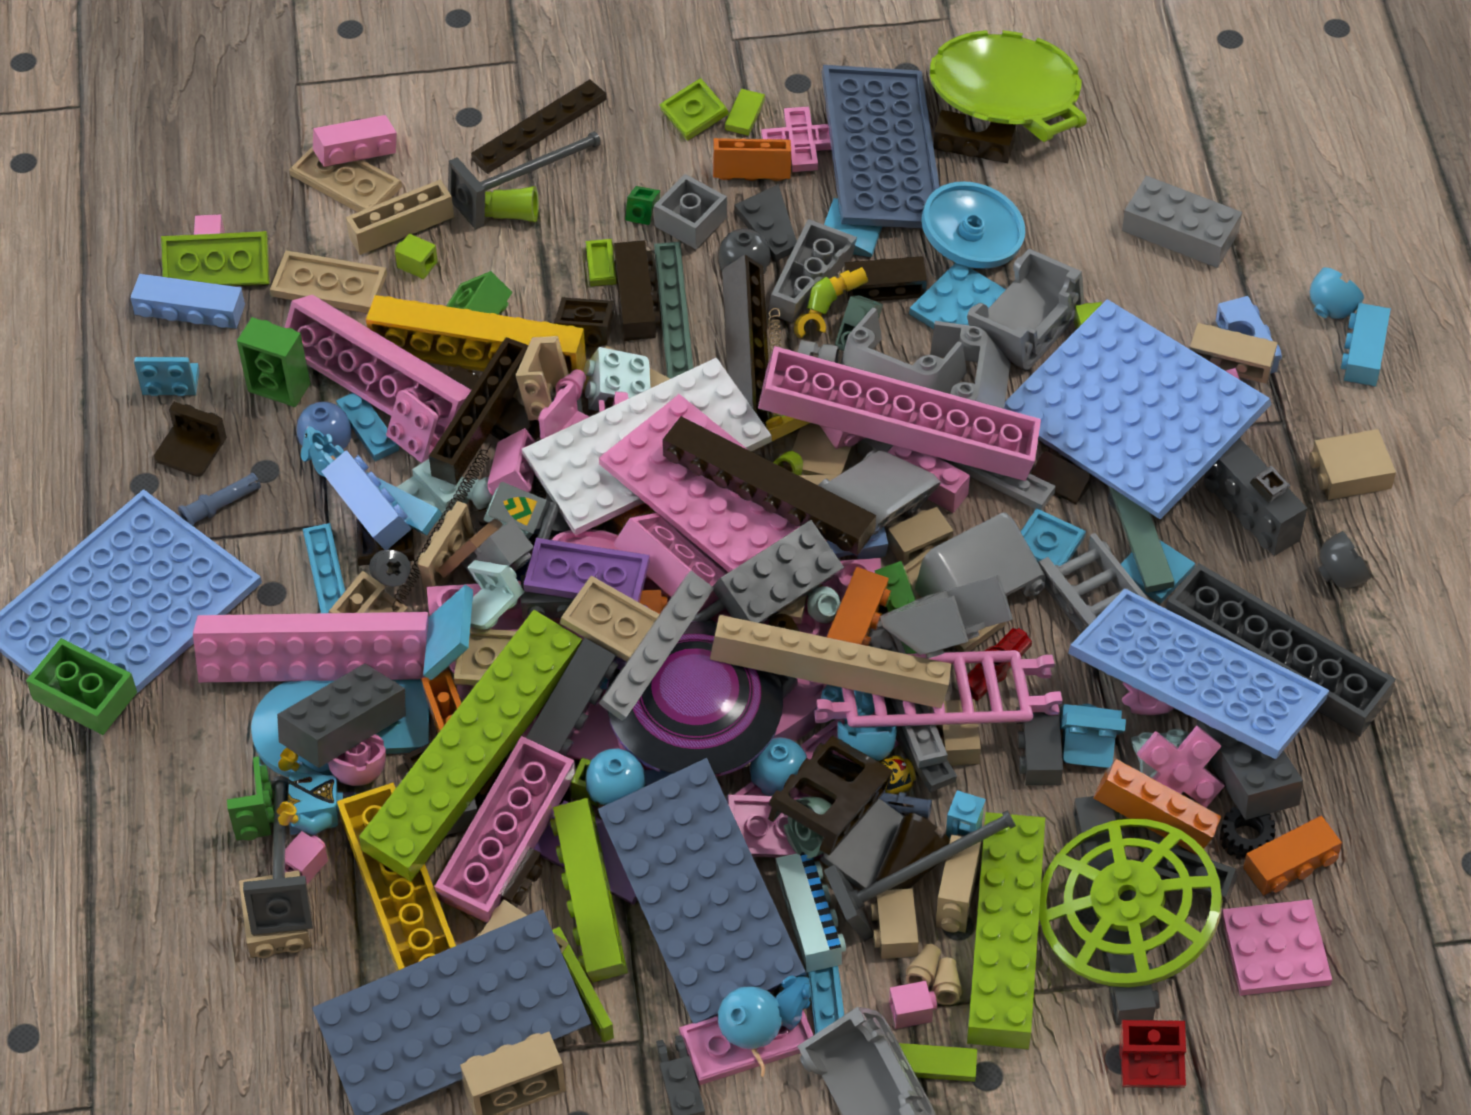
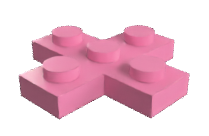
M809 106L784 108L785 127L761 129V138L791 140L792 172L818 170L816 151L831 150L828 124L812 125Z
M1198 726L1192 730L1178 748L1155 731L1136 753L1140 759L1157 771L1152 779L1180 794L1184 791L1205 808L1225 786L1221 780L1204 768L1221 748V744Z

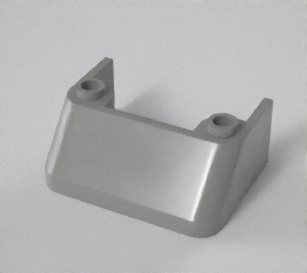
M873 307L848 335L840 363L845 366L950 394L952 387L959 383L967 373L963 343L959 341L943 359L935 355H925L919 358L914 365L873 350L882 340L878 312Z
M935 321L930 355L945 357L959 341L963 343L965 361L978 362L975 384L967 382L957 383L952 387L951 395L1004 409L1010 370L1009 359L983 329L976 326Z
M997 575L922 597L880 616L884 629L919 655L926 654L927 658H932L943 654L944 648L966 643L969 639L980 636L979 630L1010 621L1013 617L1000 577Z

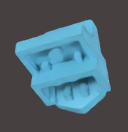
M1063 704L1060 706L1059 721L1060 729H1063V761L1073 765L1109 768L1113 763L1116 735L1125 731L1126 719H1121L1122 710L1098 708L1092 704Z

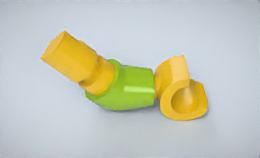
M863 267L853 272L847 270L840 273L839 278L834 276L828 279V277H825L812 287L807 305L809 313L802 314L794 323V332L798 338H802L806 334L804 324L808 320H813L816 323V331L826 332V324L821 317L822 314L826 315L832 302L837 300V296L843 294V290L848 292L868 283Z

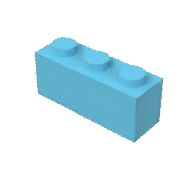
M1358 303L1357 312H1351L1348 328L1353 329V332L1347 333L1344 346L1345 349H1349V354L1343 353L1340 368L1345 370L1344 381L1376 387L1391 308Z

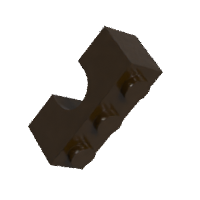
M941 110L934 131V149L1008 164L1015 142L1016 124L990 122L986 130L974 132L965 126L966 114Z

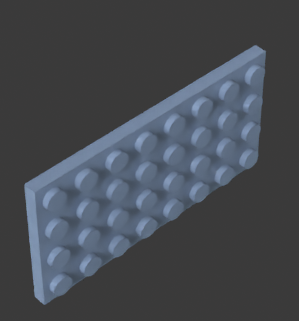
M823 65L821 73L841 224L922 228L921 217L926 201L932 192L940 187L922 71Z
M707 758L598 809L693 1024L717 1016L722 1000L733 990L740 987H759L771 992L781 987L782 981L788 976L798 977L807 975Z
M543 909L312 1007L355 1115H383L463 1080L460 1064L465 1063L473 1056L490 1054L503 1045L517 1044L536 1033L550 1032L553 1041L591 1025Z

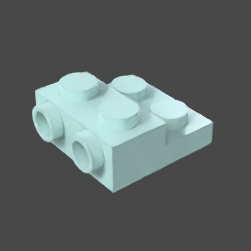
M427 459L413 468V476L397 486V488L438 508L443 513L451 502L453 495L456 494L458 487L461 486L460 483L463 482L464 477L460 478L457 485L431 476L430 462ZM464 496L465 500L461 501L467 504L469 502V499H467L466 496Z

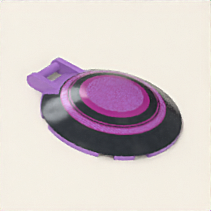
M692 621L623 721L607 710L610 725L622 746L641 763L655 771L660 772V770L675 773L707 758L714 774L726 775L746 766L757 758L770 744L776 734L783 710V690L779 675L710 660L717 627L715 623ZM618 656L616 663L619 666L613 677L608 680L607 690L626 664V661Z

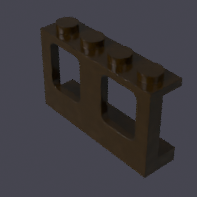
M832 735L825 744L820 743L816 747L811 759L806 758L803 761L797 775L791 774L783 790H777L773 794L769 802V806L772 808L768 820L773 822L781 813H784L824 837L819 850L830 856L885 793L893 770ZM833 750L863 767L864 770L853 782H847L823 768L830 760ZM807 784L835 799V802L824 814H818L794 800Z

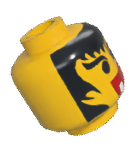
M894 755L878 761L893 770L885 793L899 795L900 792L904 793L912 788L916 775L908 758L903 759L900 755Z

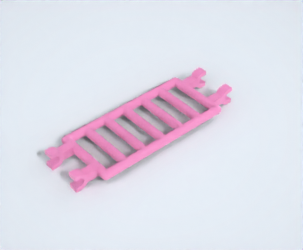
M1016 650L945 652L927 659L954 665L963 712L945 713L943 702L942 709L933 707L934 713L916 714L915 703L902 700L905 714L887 715L884 696L872 694L875 715L858 716L854 690L842 688L844 702L817 699V710L814 712L816 723L828 722L831 719H847L848 725L852 728L1029 722L1033 719V712L1059 715L1058 704H1062L1061 691L1050 692L1044 696H1029L1025 675L1051 678L1050 668L1054 667L1053 655H1042L1037 659H1021L1020 652ZM918 653L908 654V655H913V656H917V657L927 658V657H926V654H922V655H919ZM996 662L1011 663L1020 706L1018 711H1003L994 667ZM965 663H982L991 711L974 712ZM809 681L810 686H817L823 684Z

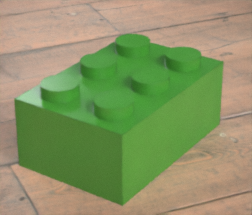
M251 317L237 339L247 390L250 393L296 407L310 385L301 333L292 328H284L267 320Z
M60 638L26 680L33 700L101 735L105 734L137 694L132 673Z

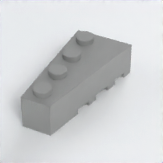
M512 519L489 536L474 551L475 553L469 555L461 564L475 583L478 584L467 568L474 560L508 565L516 572L532 557L530 551L533 549V545Z

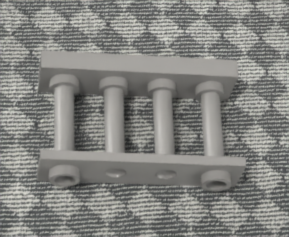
M1095 533L1090 535L1088 552L1058 566L1054 565L1049 557L1038 562L1046 576L1045 589L1080 633L1124 589L1149 600L1112 555L1108 544L1105 541H1101ZM1093 561H1096L1104 571L1076 586L1070 585L1064 577ZM1109 581H1112L1120 590V592L1093 606L1086 605L1080 597Z

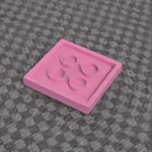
M1312 899L1222 909V922L1240 996L1331 985L1332 977Z

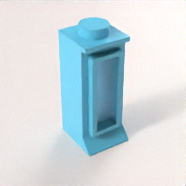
M956 791L947 814L946 835L949 839H951V835L957 836V834L965 836L982 827L986 799Z

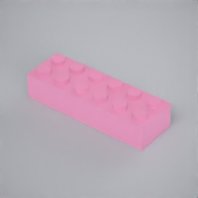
M523 736L520 737L434 886L438 900L488 923L492 912L501 904V894L530 847L535 848L554 814L553 807L559 805L576 773L574 760Z

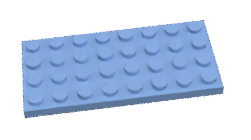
M1124 589L1070 645L1068 654L1080 659L1082 662L1088 663L1106 674L1131 685L1133 688L1141 690L1157 700L1274 759H1277L1324 703L1329 693L1328 689L1127 589Z

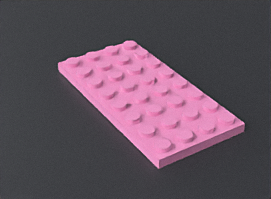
M680 394L599 457V465L728 572L801 527L791 524L787 519L775 513L767 512L762 506L752 501L742 499L738 494L727 488H720L713 481L703 476H697L690 469L678 463L674 464L663 456V438L680 416L747 449Z

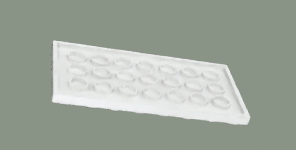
M717 357L522 448L524 458L552 501L559 505V512L575 536L645 503L599 465V457L678 394L688 400L749 451L772 442L771 434Z

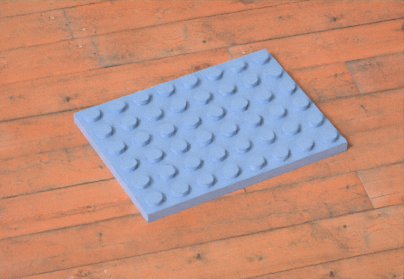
M1107 299L1005 401L1004 409L1041 419L1038 440L1161 519L1272 404L1270 398Z
M143 489L0 611V653L30 676L60 638L132 673L138 693L194 644L193 631L198 615L228 614L262 583L261 576Z

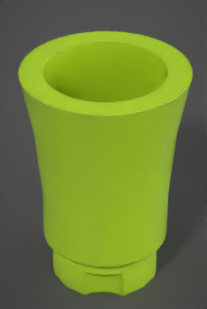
M536 186L520 189L493 190V192L485 191V217L537 221L539 199Z

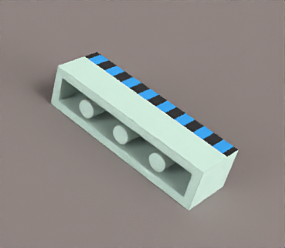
M801 852L800 855L796 853L776 858V871L807 973L842 965V952L846 951V944L843 934H837L835 928L838 927L835 909L830 910L828 903L831 902L828 886H822L820 879H823L821 864L819 861L814 862V858H806L807 855Z

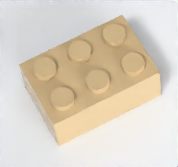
M550 1032L530 1035L525 1041L514 1045H503L495 1052L484 1056H473L465 1063L460 1064L465 1093L474 1115H503L566 1091L563 1063Z

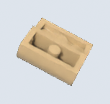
M362 571L329 610V613L407 612L408 607L396 600L393 609L397 606L398 608L393 611L392 606L395 598L385 592L386 586Z

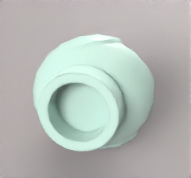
M489 477L474 480L475 484H471L473 487L469 488L470 492H466L468 494L466 498L472 500L479 510L489 507L493 497L488 490Z
M821 585L808 594V613L817 622H832L840 607L841 600L837 592L832 588Z

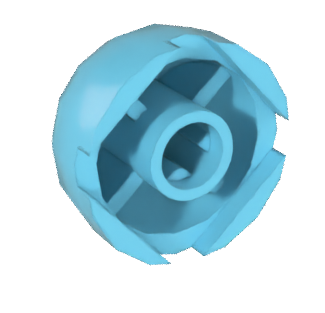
M1324 267L1314 277L1309 292L1311 301L1315 306L1314 311L1319 316L1343 319L1350 316L1351 312L1354 313L1358 308V303L1363 302L1364 295L1362 291L1351 280L1348 283L1341 280L1340 277L1343 274Z
M845 719L844 724L838 721L837 735L838 739L849 744L851 747L876 761H880L887 757L894 748L896 726L852 728L848 725L847 719Z
M783 737L773 738L766 749L751 761V780L754 785L756 784L761 789L763 794L773 796L777 790H783L791 774H798V770L807 758V755L802 747L791 739Z
M619 748L607 749L598 753L591 760L586 772V790L595 803L597 801L602 805L612 803L645 787L644 769L640 761L629 751Z
M740 987L731 991L722 1000L718 1010V1025L722 1035L730 1043L743 1049H757L769 1045L778 1035L782 1024V1017L779 1016L778 1009L780 1006L777 999L770 992L759 987Z

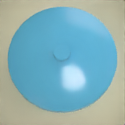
M964 181L943 185L932 192L922 212V228L931 245L946 258L967 267L984 269L1004 265L1018 254L1025 238V223L1018 208L1005 195L983 184Z
M286 681L273 688L260 701L252 718L251 734L257 754L270 769L286 777H289V773L293 771L292 769L282 771L278 767V762L281 759L280 754L287 747L279 743L277 714L333 681ZM298 755L297 763L301 761L317 772L324 775H332L328 763L318 768Z

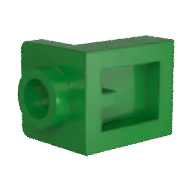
M635 186L627 196L626 221L650 225L653 208L660 200L661 190Z

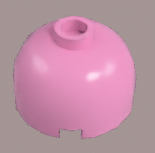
M376 734L328 762L330 771L343 784L362 786L373 782L385 768L386 748L384 747V741Z

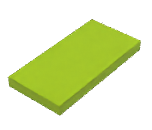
M267 231L161 236L163 277L226 286L270 285Z

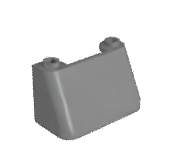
M1028 249L1021 257L1016 259L1013 266L1015 280L989 308L983 303H978L972 306L967 314L969 326L983 329L1013 364L1024 370H1029L1074 321L1075 306L1084 304L1082 271L1031 249Z
M873 449L863 458L862 462L831 481L827 478L824 479L818 486L875 514V535L885 524L905 511L909 516L918 511L938 488L941 481L929 471L884 450L876 452Z
M1003 512L931 549L922 560L915 591L921 597H925L999 575L1006 596L1021 589L1025 596H1036L1045 588L1046 576L1015 521L1007 513Z
M856 1007L797 1046L802 1054L800 1056L802 1065L808 1072L813 1071L816 1074L822 1075L842 1115H936L885 1018L876 1010Z

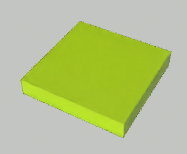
M701 78L659 104L661 111L687 141L729 115L727 107Z

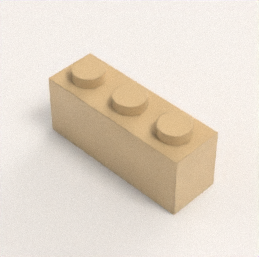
M1198 323L1190 350L1225 371L1236 368L1239 377L1267 384L1278 342Z

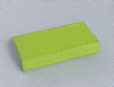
M741 89L726 120L725 130L749 136L765 102V94Z
M612 239L585 241L590 287L615 285L616 273Z

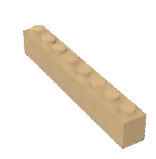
M719 615L710 660L941 709L949 686L951 664L723 615Z

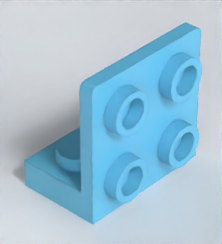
M135 357L134 365L142 395H196L200 371L198 363H190L187 357Z

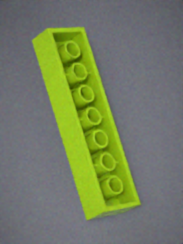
M985 812L984 826L1002 817L1003 814ZM1010 814L1016 827L1012 829L1007 827L984 839L982 845L967 1044L1029 1050L1045 817Z

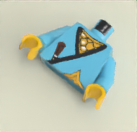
M285 748L280 754L281 759L278 762V767L282 771H289L290 769L293 771L289 773L288 802H282L277 809V814L280 815L278 818L279 823L282 826L289 825L291 835L299 834L301 831L310 835H316L325 829L336 827L339 821L337 801L354 796L355 791L338 792L337 778L335 776L317 772L301 761L297 763L298 754L289 748Z

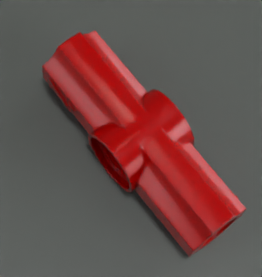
M1012 628L995 646H991L985 651L1016 650L1020 652L1022 657L1032 646V640L1022 629ZM1010 662L994 663L999 664L994 665L998 683L1007 677V672L1011 668ZM978 663L967 674L971 696L976 701H979L988 692L982 663Z

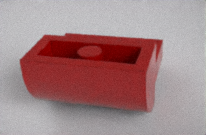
M1122 1020L1120 1027L1122 1087L1185 1088V1021Z

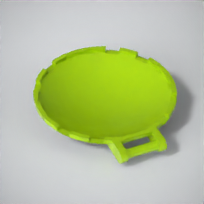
M987 30L976 31L947 41L939 47L936 56L932 57L930 79L936 92L951 106L970 116L996 123L1022 124L1043 142L1051 140L1056 134L1073 127L1080 128L1087 123L1085 114L1074 106L1080 95L1082 79L1078 75V67L1064 51L1040 38H1037L1036 41L1023 38V33L1002 30V34H988ZM1057 116L1065 119L1051 126L1045 123V121Z

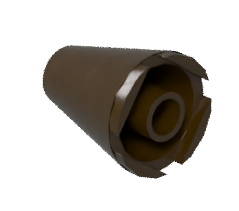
M906 813L898 826L876 881L878 882L950 843L949 837L944 834L941 838L935 832L937 826L915 813H910L909 815ZM937 865L889 890L910 889Z

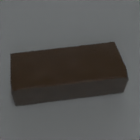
M1044 451L1031 473L1054 485V494L1074 504L1079 502L1091 484V474L1048 451Z

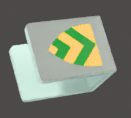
M501 482L494 492L484 521L489 523L495 518L504 526L513 519L527 539H529L534 533L547 500Z

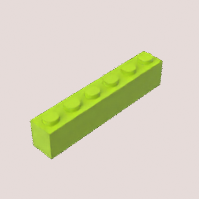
M588 798L553 807L555 818L550 819L554 836H559L560 845L556 846L559 862L565 865L566 872L562 873L561 876L565 890H570L571 900L567 901V906L571 918L576 919L577 927L573 928V935L576 945H581L583 954L578 956L579 963L593 983L627 974L628 970L594 809Z

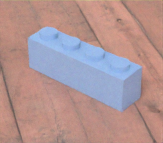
M139 274L130 297L135 315L162 318L170 321L191 322L193 324L213 325L221 328L237 329L245 306L241 287Z
M346 450L321 472L370 535L385 550H388L411 530V527L405 521L408 515L398 504L395 506L391 504L395 499L385 488L379 489L382 483L372 471L367 474L366 470L369 467L359 455L354 458Z

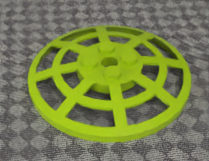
M1149 819L1115 820L1097 825L1079 834L1067 843L1054 857L1041 883L1039 920L1045 939L1053 953L1065 966L1076 974L1092 982L1107 986H1146L1166 980L1192 964L1207 948L1221 918V884L1215 866L1206 851L1183 831L1166 823ZM1146 827L1165 831L1169 834L1158 844L1145 839H1123L1121 828ZM1109 831L1110 842L1092 849L1080 861L1067 856L1070 851L1087 839ZM1180 840L1186 842L1200 857L1206 867L1208 876L1189 877L1182 861L1170 850ZM1124 847H1141L1150 849L1152 852L1143 862L1127 860ZM1112 850L1115 863L1108 865L1102 871L1088 865L1097 856ZM1165 857L1175 867L1180 878L1161 880L1154 868ZM1061 866L1071 870L1065 885L1064 903L1047 909L1048 886L1056 868ZM1079 875L1092 880L1090 895L1073 900L1074 887ZM1211 888L1210 912L1202 931L1199 932L1185 922L1192 905V889ZM1126 890H1132L1136 893V896L1130 901L1120 899V895ZM1183 890L1182 903L1177 915L1164 908L1165 892ZM1093 907L1099 922L1092 933L1087 931L1080 923L1075 912ZM1067 915L1073 930L1085 941L1077 958L1071 955L1058 941L1051 928L1050 921ZM1156 919L1168 925L1158 935L1143 941L1141 929L1150 925ZM1109 928L1118 931H1129L1131 944H1115L1102 939ZM1177 932L1192 942L1188 949L1175 959L1160 967L1149 969L1146 951L1161 946ZM1096 949L1118 955L1133 954L1137 972H1108L1093 968L1087 964Z

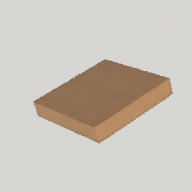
M494 518L438 568V572L445 578L466 560L469 555L474 553L489 536L499 530L503 524Z

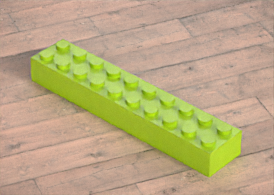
M533 610L360 834L361 850L411 882L546 704L580 647L582 638Z

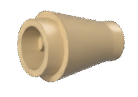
M933 944L924 945L922 951L906 969V981L908 984L926 981L927 987L933 985L938 959L941 954L937 946Z
M948 957L939 960L932 987L936 1001L942 1005L955 1004L962 995L957 963L954 959Z

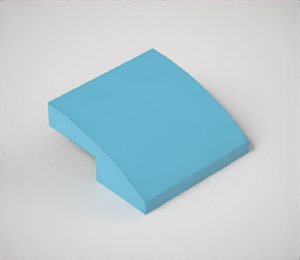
M833 198L824 223L828 227L857 237L853 255L866 257L873 256L883 227L841 224L838 199Z

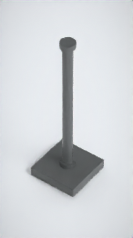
M593 131L586 138L481 182L476 179L458 157L449 160L448 191L452 196V203L475 230L484 226L485 191L588 147L600 146V137Z
M277 776L272 780V790L274 791L273 879L243 882V892L252 935L313 929L306 877L285 878L286 826H282L279 823L278 818L280 815L277 814L280 804L286 802V791L289 789V780L284 776Z
M1009 811L1003 812L1002 817L859 892L856 889L854 890L853 886L835 865L825 869L824 872L847 922L864 942L872 938L873 930L862 908L865 906L864 902L1007 827H1010V829L1016 827Z

